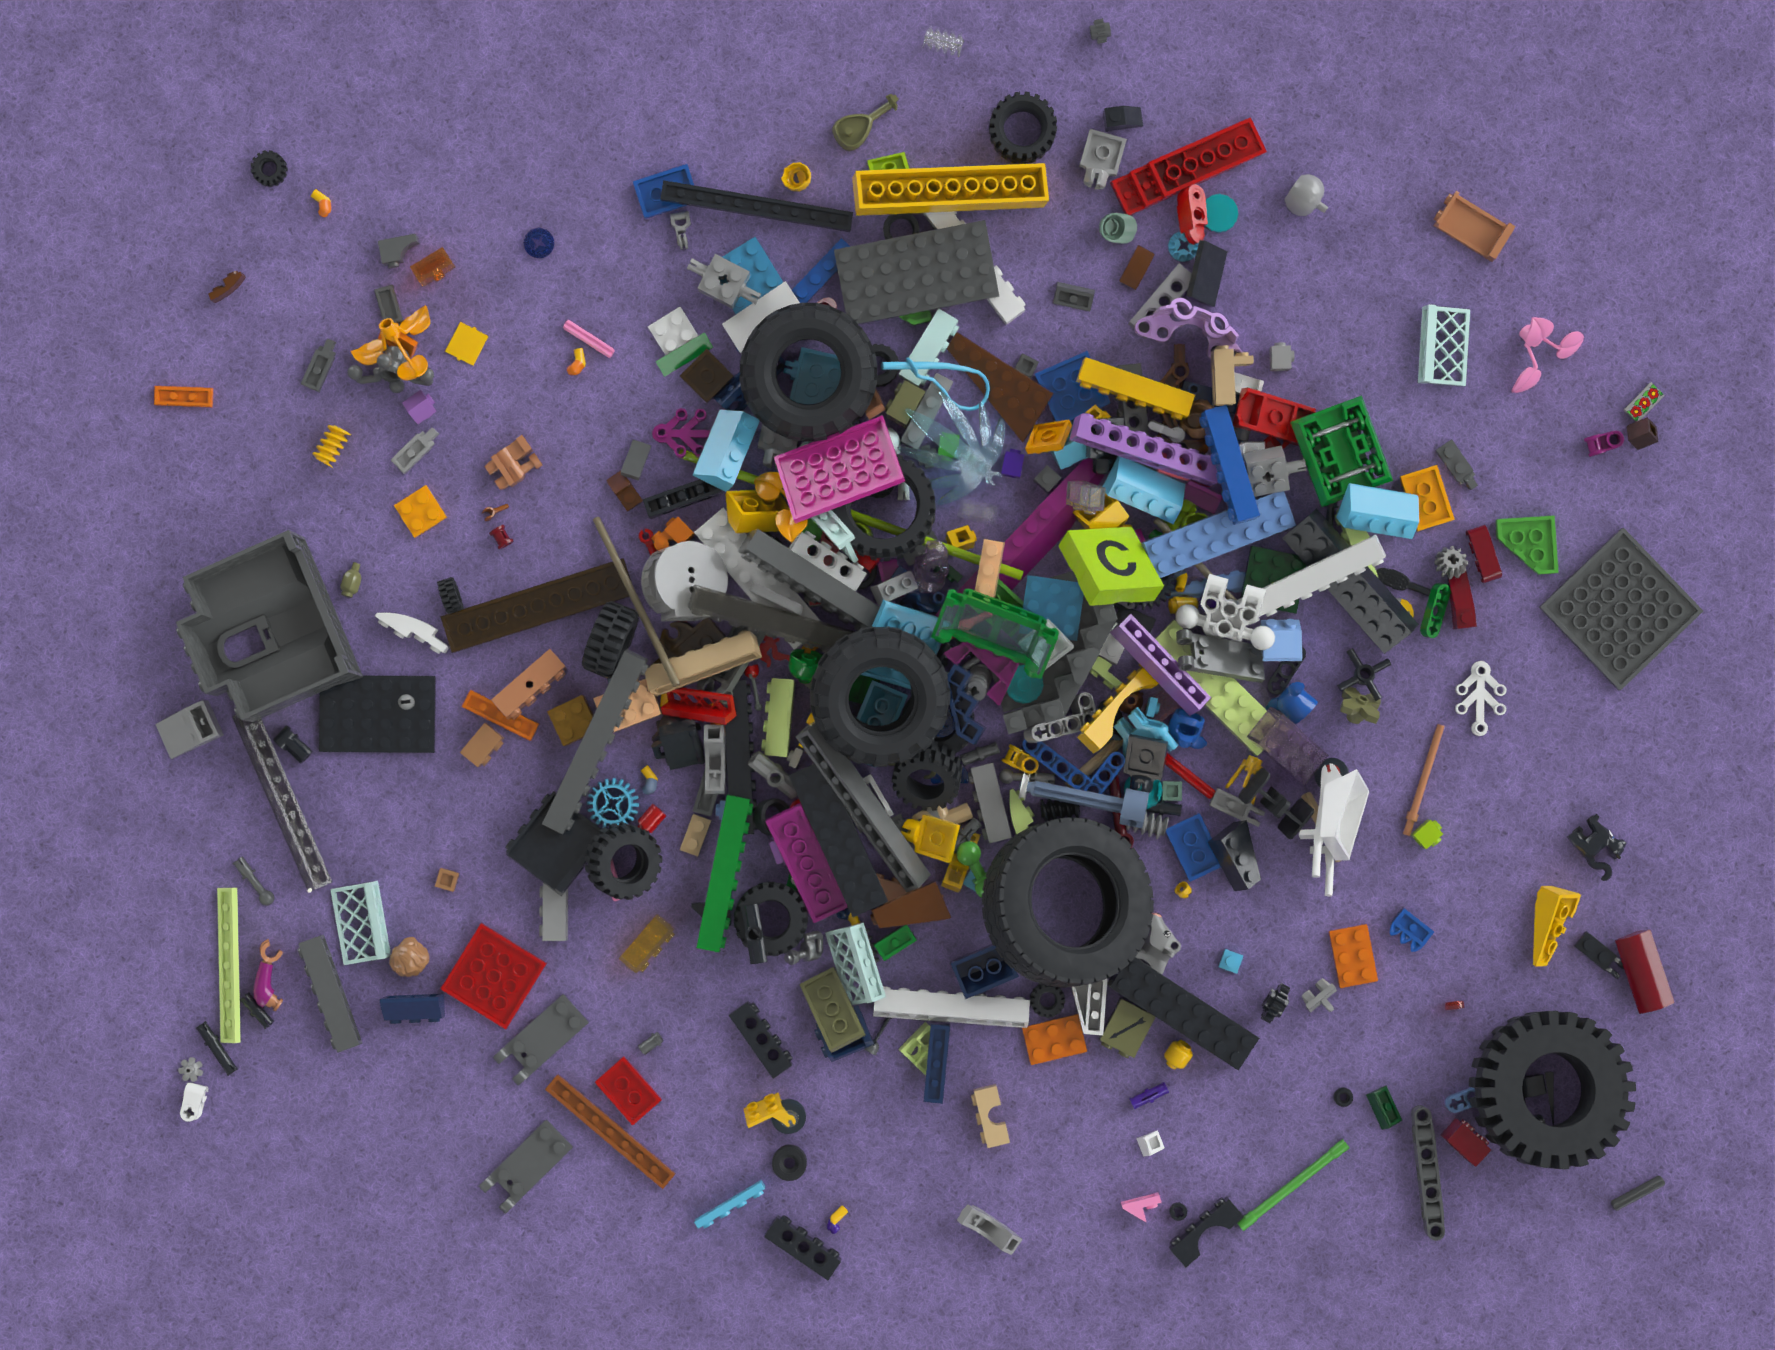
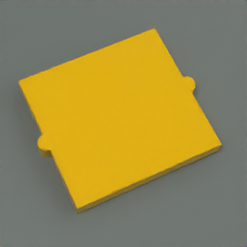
M460 322L445 352L457 357L458 361L463 360L474 366L488 336L476 330V327L472 328Z

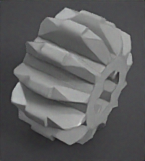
M1451 546L1450 549L1444 547L1442 552L1437 553V559H1435L1434 564L1437 565L1436 571H1442V577L1448 575L1450 580L1453 576L1459 578L1461 574L1465 573L1468 561L1465 560L1466 554H1460L1461 548L1456 551L1454 546Z

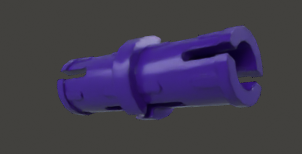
M1162 1082L1151 1089H1144L1145 1092L1129 1099L1133 1108L1136 1109L1149 1102L1153 1103L1155 1099L1169 1093L1165 1083Z

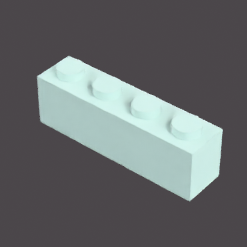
M938 309L909 358L913 362H939L937 358L939 353L946 351L950 344L947 340L950 335L954 337L959 329V326H957L958 320ZM910 369L901 370L899 373V377L917 387L920 385L924 386L927 380L917 378ZM917 369L919 375L930 377L927 375L930 369Z

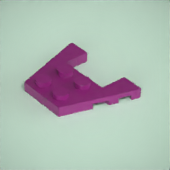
M992 627L979 634L986 637L989 636ZM1002 628L1000 629L997 641L1025 651ZM963 642L946 651L944 655L954 664H959L971 651L999 678L986 693L999 706L1019 663L1013 662L1005 656H997L987 649H979L968 642Z

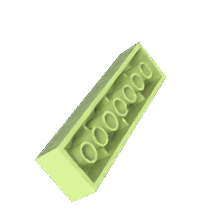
M1173 620L1155 639L1178 662V658L1181 656H1191L1190 645H1180L1177 643L1176 632L1183 628ZM1186 671L1211 697L1204 706L1255 756H1258L1285 729L1234 678Z

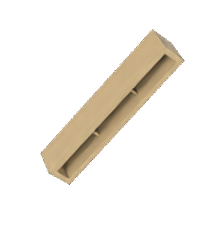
M741 631L734 637H726L718 643L704 645L696 651H688L683 656L669 658L680 682V685L677 687H673L662 663L653 664L645 673L648 689L655 696H659L761 658L762 655L757 636L751 631Z

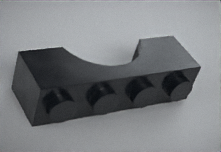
M1223 1197L1219 1198L1214 1203L1215 1207L1211 1211H1204L1199 1216L1200 1220L1196 1224H1189L1185 1228L1186 1232L1181 1237L1177 1235L1170 1241V1250L1185 1268L1200 1256L1198 1242L1201 1234L1206 1229L1213 1226H1222L1230 1230L1244 1218L1243 1214L1228 1197L1224 1199Z

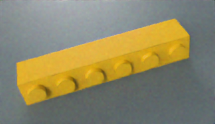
M1087 357L1082 361L1076 380L1083 388H1096L1101 394L1109 395L1110 393L1116 395L1118 400L1125 402L1127 400L1134 401L1136 406L1142 408L1146 406L1153 408L1152 411L1159 414L1169 413L1172 418L1177 420L1186 419L1189 416L1195 394Z

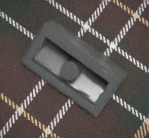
M1057 282L1053 304L1090 312L1095 290Z

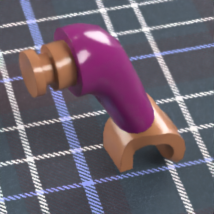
M266 939L260 945V955L263 961H260L253 993L254 999L260 1007H273V1011L276 1012L283 999H277V995L273 994L275 990L271 986L272 962L277 961L283 952L278 950L274 956H266L265 950L270 946L269 939Z

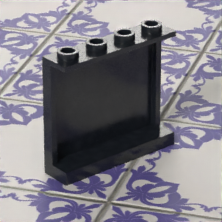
M553 791L551 795L547 794L541 801L543 805L540 809H535L531 813L529 823L527 825L523 824L517 832L519 834L515 840L511 839L505 848L507 849L506 855L562 897L585 865H587L588 862L584 861L585 855L589 853V850H587L588 844L592 845L594 835L599 836L601 834L599 832L601 828L581 813L574 814L572 818L574 824L571 830H566L564 834L542 825L556 796V792Z

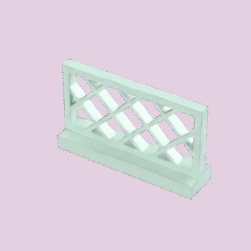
M1430 304L1422 307L1418 383L1466 386L1470 309L1438 307ZM1437 311L1443 312L1448 317L1442 324L1437 319ZM1457 313L1465 314L1464 322L1460 326L1453 318ZM1448 321H1451L1456 327L1451 334L1443 327ZM1440 329L1446 335V338L1441 343L1436 338V332ZM1457 331L1463 335V341L1459 345L1452 337ZM1448 339L1455 346L1450 353L1442 346ZM1438 348L1445 355L1440 362L1435 358V351ZM1456 350L1462 354V360L1458 364L1451 357ZM1447 358L1454 366L1449 372L1441 365ZM1437 367L1444 374L1440 380L1433 379L1434 370ZM1455 369L1461 373V381H1454L1450 376Z
M832 510L811 517L839 550H842L853 563L858 561L850 544L855 539L853 533Z
M378 881L330 889L343 964L348 965L390 957L391 952ZM364 887L365 896L361 901L354 896V893L358 888ZM343 891L348 895L344 904L338 901L336 892ZM351 898L359 903L355 911L347 907ZM362 906L368 910L366 919L357 914ZM344 909L352 914L347 923L340 916ZM354 917L362 922L358 931L350 926ZM365 925L371 928L372 934L369 938L360 933ZM347 928L355 933L350 942L344 938V932ZM358 936L366 941L362 949L353 944ZM368 944L374 947L376 956H369L364 952ZM350 947L358 952V955L353 960H348L347 951Z
M864 922L825 932L838 976L851 1004L872 1003L885 998L886 995ZM833 934L839 939L838 944L835 942ZM843 943L848 947L847 952L842 948ZM840 954L844 957L843 962L840 960ZM849 962L853 965L852 970L848 967ZM845 972L850 976L849 981L846 979ZM854 980L859 984L858 989L853 985ZM851 991L856 995L854 1000H852Z

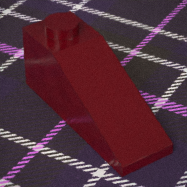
M1465 571L1459 578L1455 576L1450 580L1448 578L1453 630L1477 627L1475 606L1467 571Z

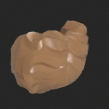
M1203 399L1193 401L1189 416L1186 419L1182 418L1180 420L1179 427L1192 438H1205V430L1201 427L1199 421L1200 414L1205 410L1215 407Z
M407 937L392 949L389 964L392 970L401 977L417 976L429 963V953L427 948L419 943L415 937Z

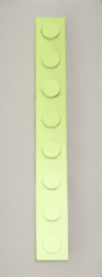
M217 888L220 1042L240 1043L237 888Z

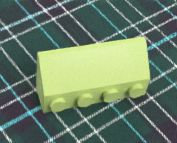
M772 678L771 682L767 684V693L770 694V701H766L765 712L768 713V720H764L763 732L767 733L766 740L762 739L761 751H765V755L788 757L795 680Z

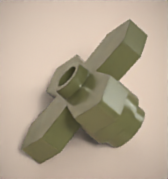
M1349 687L1342 691L1341 697L1343 701L1340 705V712L1347 714L1346 718L1349 722L1359 724L1365 720L1377 724L1380 712L1377 709L1381 704V699L1375 701L1371 693L1361 695L1354 687Z

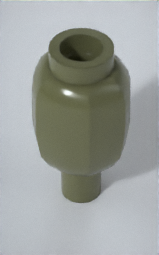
M353 562L351 569L344 574L340 584L341 595L352 598L353 594L358 592L361 583V574L358 571L361 564Z

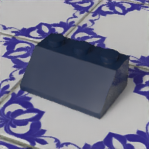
M993 944L950 961L965 999L1019 977L1014 968H1011L1004 961V958H1001L995 949L996 946H993Z
M444 994L385 996L380 999L384 1021L390 1020V1024L401 1023V1020H409V1023H420L421 1019H428V1022H440V1018L445 1017Z

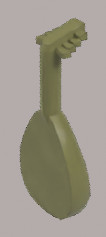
M892 93L885 96L888 102L869 115L852 114L838 119L832 127V133L840 147L846 151H853L863 145L871 131L873 121L891 108L895 111L897 110V101L899 100L897 96L892 95Z

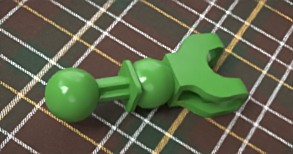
M966 841L958 846L956 856L961 864L970 867L975 876L972 882L975 884L976 894L982 898V893H984L982 890L984 880L987 879L985 877L987 872L984 871L979 861L981 850L976 843Z

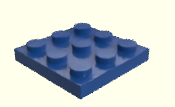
M1088 351L1034 374L1040 385L1054 393L1047 405L1055 422L1070 420L1071 422L1094 405L1102 408L1110 404L1108 396L1099 393L1098 389L1093 387L1086 389L1076 382L1083 359L1085 357L1090 358Z

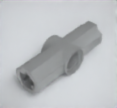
M760 751L755 752L751 756L748 765L767 779L769 785L777 787L790 799L797 796L788 776L789 774L783 770L781 765L772 762ZM778 773L779 776L772 777L771 774Z

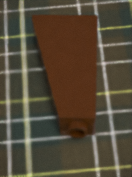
M936 881L871 910L873 914L870 915L874 926L878 924L879 928L951 918Z

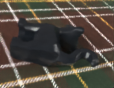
M1594 814L1586 820L1592 831L1589 836H1584L1582 833L1583 829L1578 826L1567 838L1580 851L1591 868L1605 871L1601 880L1608 881L1612 876L1611 866L1605 862H1596L1594 857L1606 846L1613 859H1620L1626 842L1623 839L1614 838L1610 830L1598 822L1599 815Z

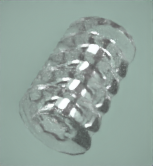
M930 25L926 30L922 49L926 44L928 50L935 46V51L938 52L942 48L943 54H946L949 49L950 56H953L957 51L959 58L964 39L961 32L955 37V31L948 35L947 29L940 33V27H937L934 32L932 25Z

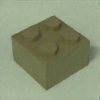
M905 380L903 384H898L894 391L896 397L894 400H889L885 407L887 419L906 429L919 407L925 391Z

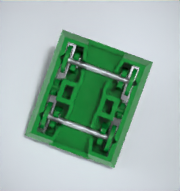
M1362 395L1290 422L1321 507L1343 500L1349 483L1377 487L1393 481ZM1356 427H1357L1360 431L1363 430V434H1360V435H1359V434H1358V431H1357V429H1356ZM1368 451L1371 452V454H1369V460H1368V458H1367V456H1366V453H1365V452H1368Z

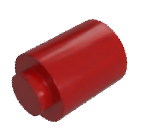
M652 803L637 820L640 823L638 827L652 833L667 815Z

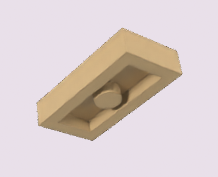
M693 814L680 850L698 857L711 820Z

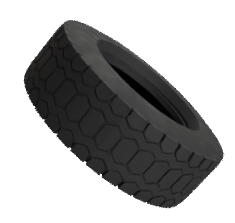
M1058 818L1025 829L1010 839L998 851L985 876L987 879L984 880L982 890L984 891L982 893V905L984 906L982 907L983 919H985L986 931L990 934L989 938L993 946H996L995 949L1001 958H1004V961L1011 968H1014L1017 973L1031 981L1047 986L1074 987L1105 980L1121 971L1137 956L1145 943L1144 940L1147 939L1150 931L1149 927L1152 924L1153 914L1151 913L1154 911V900H1151V898H1154L1152 886H1149L1151 884L1148 872L1145 873L1147 869L1142 859L1139 860V854L1134 847L1131 848L1132 845L1124 837H1121L1122 835L1102 823L1085 818ZM1053 859H1067L1083 866L1092 874L1102 894L1103 914L1100 925L1091 939L1078 948L1061 945L1048 937L1038 925L1033 913L1031 900L1035 879L1042 868Z

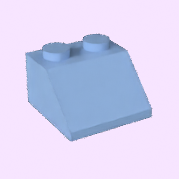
M1268 619L1260 621V626L1269 627L1275 635L1273 646L1267 650H1261L1263 661H1302V630L1299 620Z

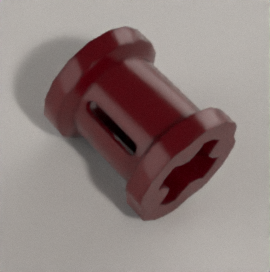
M504 525L493 529L489 533L499 545V550L514 542L506 533Z

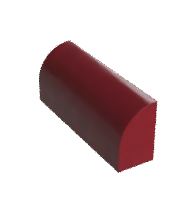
M1639 930L1616 939L1615 943L1639 1014L1656 1011L1674 1004L1675 1002L1651 930Z

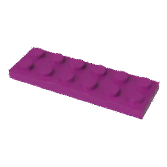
M797 804L766 819V824L813 922L816 923L847 908L845 899L801 804Z

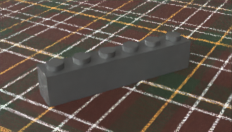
M324 934L298 943V953L301 959L304 958L306 964L304 966L305 973L308 977L310 976L313 983L311 984L312 992L314 995L317 994L319 1000L317 1002L318 1009L325 1017L324 1026L327 1031H330L332 1036L330 1039L332 1048L336 1049L337 1053L362 1044Z

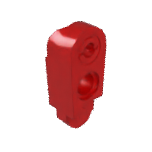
M1194 184L1181 190L1177 195L1180 233H1185V238L1192 245H1196L1199 243V240L1204 239V226L1208 224L1205 193L1199 185Z

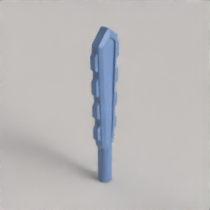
M1236 570L1230 572L1229 575H1216L1229 579L1226 588L1228 591H1233L1234 593L1242 591L1245 577L1243 571ZM1204 578L1202 582L1198 580L1191 581L1189 585L1185 586L1184 592H1177L1175 589L1170 590L1172 592L1171 596H1166V598L1184 595L1200 598L1204 593L1207 579Z

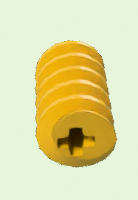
M328 425L327 428L331 432H324L327 439L321 438L320 442L323 446H316L320 452H313L312 454L317 460L332 467L329 462L337 461L333 455H340L337 448H344L340 442L348 441L344 435L351 434L335 425Z

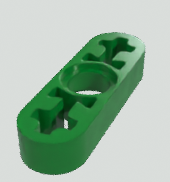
M1436 583L1431 588L1420 627V632L1424 637L1435 638L1440 632L1450 597V587L1447 584ZM1437 606L1438 612L1434 616L1433 608Z

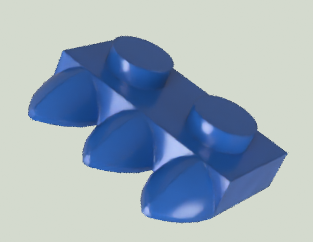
M1405 908L1400 910L1391 922L1390 927L1391 936L1402 931L1400 936L1401 944L1412 940L1411 952L1420 950L1434 933L1432 929Z

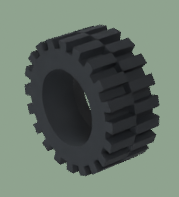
M1019 91L1015 92L1012 97L1010 94L1005 96L1004 101L1000 100L997 103L996 109L994 108L990 118L991 144H994L995 151L997 153L1000 152L1002 154L1001 157L1004 159H1011L1010 162L1016 163V161H1021V164H1026V161H1031L1032 163L1038 157L1042 158L1050 150L1057 132V118L1053 115L1054 110L1052 106L1049 108L1046 99L1040 100V95L1036 93L1035 96H1030V92L1025 91L1024 95H1020ZM1027 112L1038 119L1041 125V135L1034 143L1027 146H1019L1012 143L1006 137L1004 124L1012 114Z
M934 741L925 751L922 750L913 756V759L901 764L895 763L892 775L893 791H897L896 796L898 798L904 797L903 803L906 805L909 802L912 803V808L917 809V806H921L923 811H927V807H931L932 811H935L939 805L943 809L947 806V802L951 804L958 795L963 769L962 764H960L961 759L959 756L955 757L953 749L948 751L947 745L943 744L940 747L938 746V741ZM921 769L931 770L937 773L944 782L938 785H925L915 781L910 777V774Z

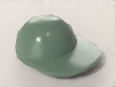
M1109 213L1101 219L1099 232L1104 239L1110 242L1129 243L1135 237L1137 223L1128 214Z

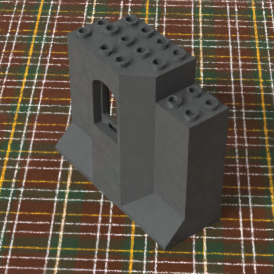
M287 530L182 577L184 580L183 588L192 599L190 605L197 613L177 621L178 628H176V632L179 638L184 641V651L191 658V668L194 674L198 675L200 680L198 685L201 691L213 696H219L227 692L230 700L234 701L236 706L234 711L241 720L255 722L333 686L363 677L320 572L303 536ZM256 626L266 649L238 662L229 660L224 651L226 639ZM265 629H267L269 636L271 638L269 640H267L265 633L263 631Z

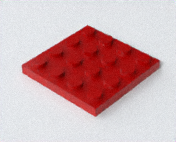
M481 923L442 985L441 990L502 1028L507 1029L547 965V962Z

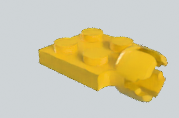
M926 814L922 816L921 821L907 819L904 822L902 828L908 829V832L901 831V833L908 842L915 845V853L947 863L952 862L960 828L959 824Z

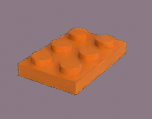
M1367 924L1329 931L1339 988L1378 981Z
M1078 1014L1022 1028L1031 1065L1087 1052Z

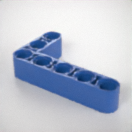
M1025 739L1023 741V748L1026 752L1073 788L1088 791L1091 786H1096L1099 790L1098 793L1103 794L1125 765L1124 755L1119 752H1113L1091 779L1044 742H1037V747L1034 750H1029L1027 748V741ZM1045 751L1052 753V759L1048 762L1042 759V754ZM1119 755L1122 758L1121 765L1113 766L1111 762L1112 757ZM1060 763H1066L1068 766V770L1063 774L1057 770ZM1102 771L1110 773V779L1106 782L1100 779ZM1077 774L1083 777V782L1080 785L1073 783V777Z

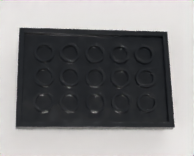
M363 675L360 679L338 684L320 692L319 752L435 753L436 676ZM404 694L411 695L415 701L414 706L409 710L400 708L398 704L400 696ZM410 700L401 701V704L410 703Z

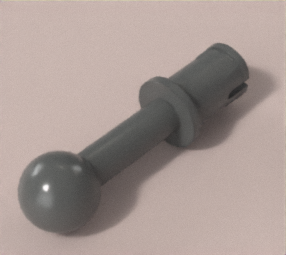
M242 856L232 863L243 876L242 879L247 878L258 892L260 903L265 906L271 905L274 902V894L264 889L253 874L256 870H252Z

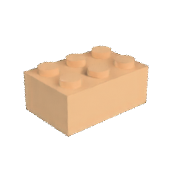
M646 679L638 681L640 686L636 693L632 692L629 698L632 700L628 710L624 709L621 715L624 719L620 727H616L614 732L662 715L657 697L649 691ZM603 695L593 698L597 708Z

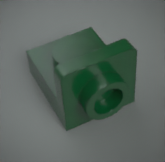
M946 561L944 564L940 562L933 569V572H935L933 577L935 579L942 571L945 572L944 576L951 583L954 581L958 583L963 578Z

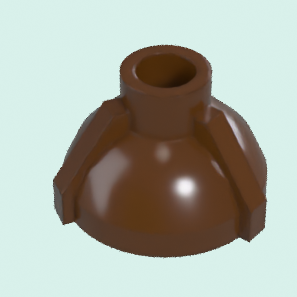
M1136 691L1131 693L1124 699L1119 709L1128 715L1136 707L1141 709L1143 706V692ZM1129 697L1134 698L1133 704L1128 703Z

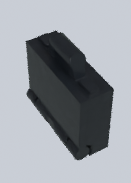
M689 719L658 727L659 741L653 742L651 747L655 758L665 759L670 770L705 763L704 749L695 720ZM661 746H663L664 752H661Z

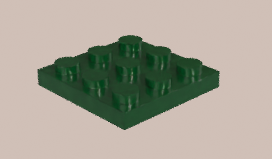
M1250 546L1240 598L1244 596L1247 585L1264 588L1306 568V564L1298 555ZM1300 598L1294 600L1295 604L1285 609L1281 606L1276 610L1297 614Z

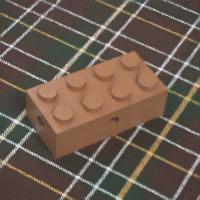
M549 649L491 701L508 720L511 718L515 720L522 714V708L526 705L530 707L536 702L538 694H545L551 688L550 684L554 680L558 682L566 675V666ZM533 684V687L528 688V685Z

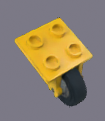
M778 1092L768 1094L763 1100L751 1102L746 1108H743L748 1128L771 1118L776 1130L784 1134H793L798 1132L806 1121V1112L802 1104L793 1099L782 1100Z

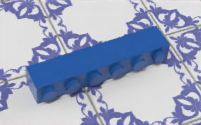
M1227 405L1205 410L1200 414L1199 421L1206 433V445L1211 449V461L1217 469V481L1219 484L1221 483L1223 489L1222 498L1228 505V517L1233 522V525L1255 520L1260 516Z

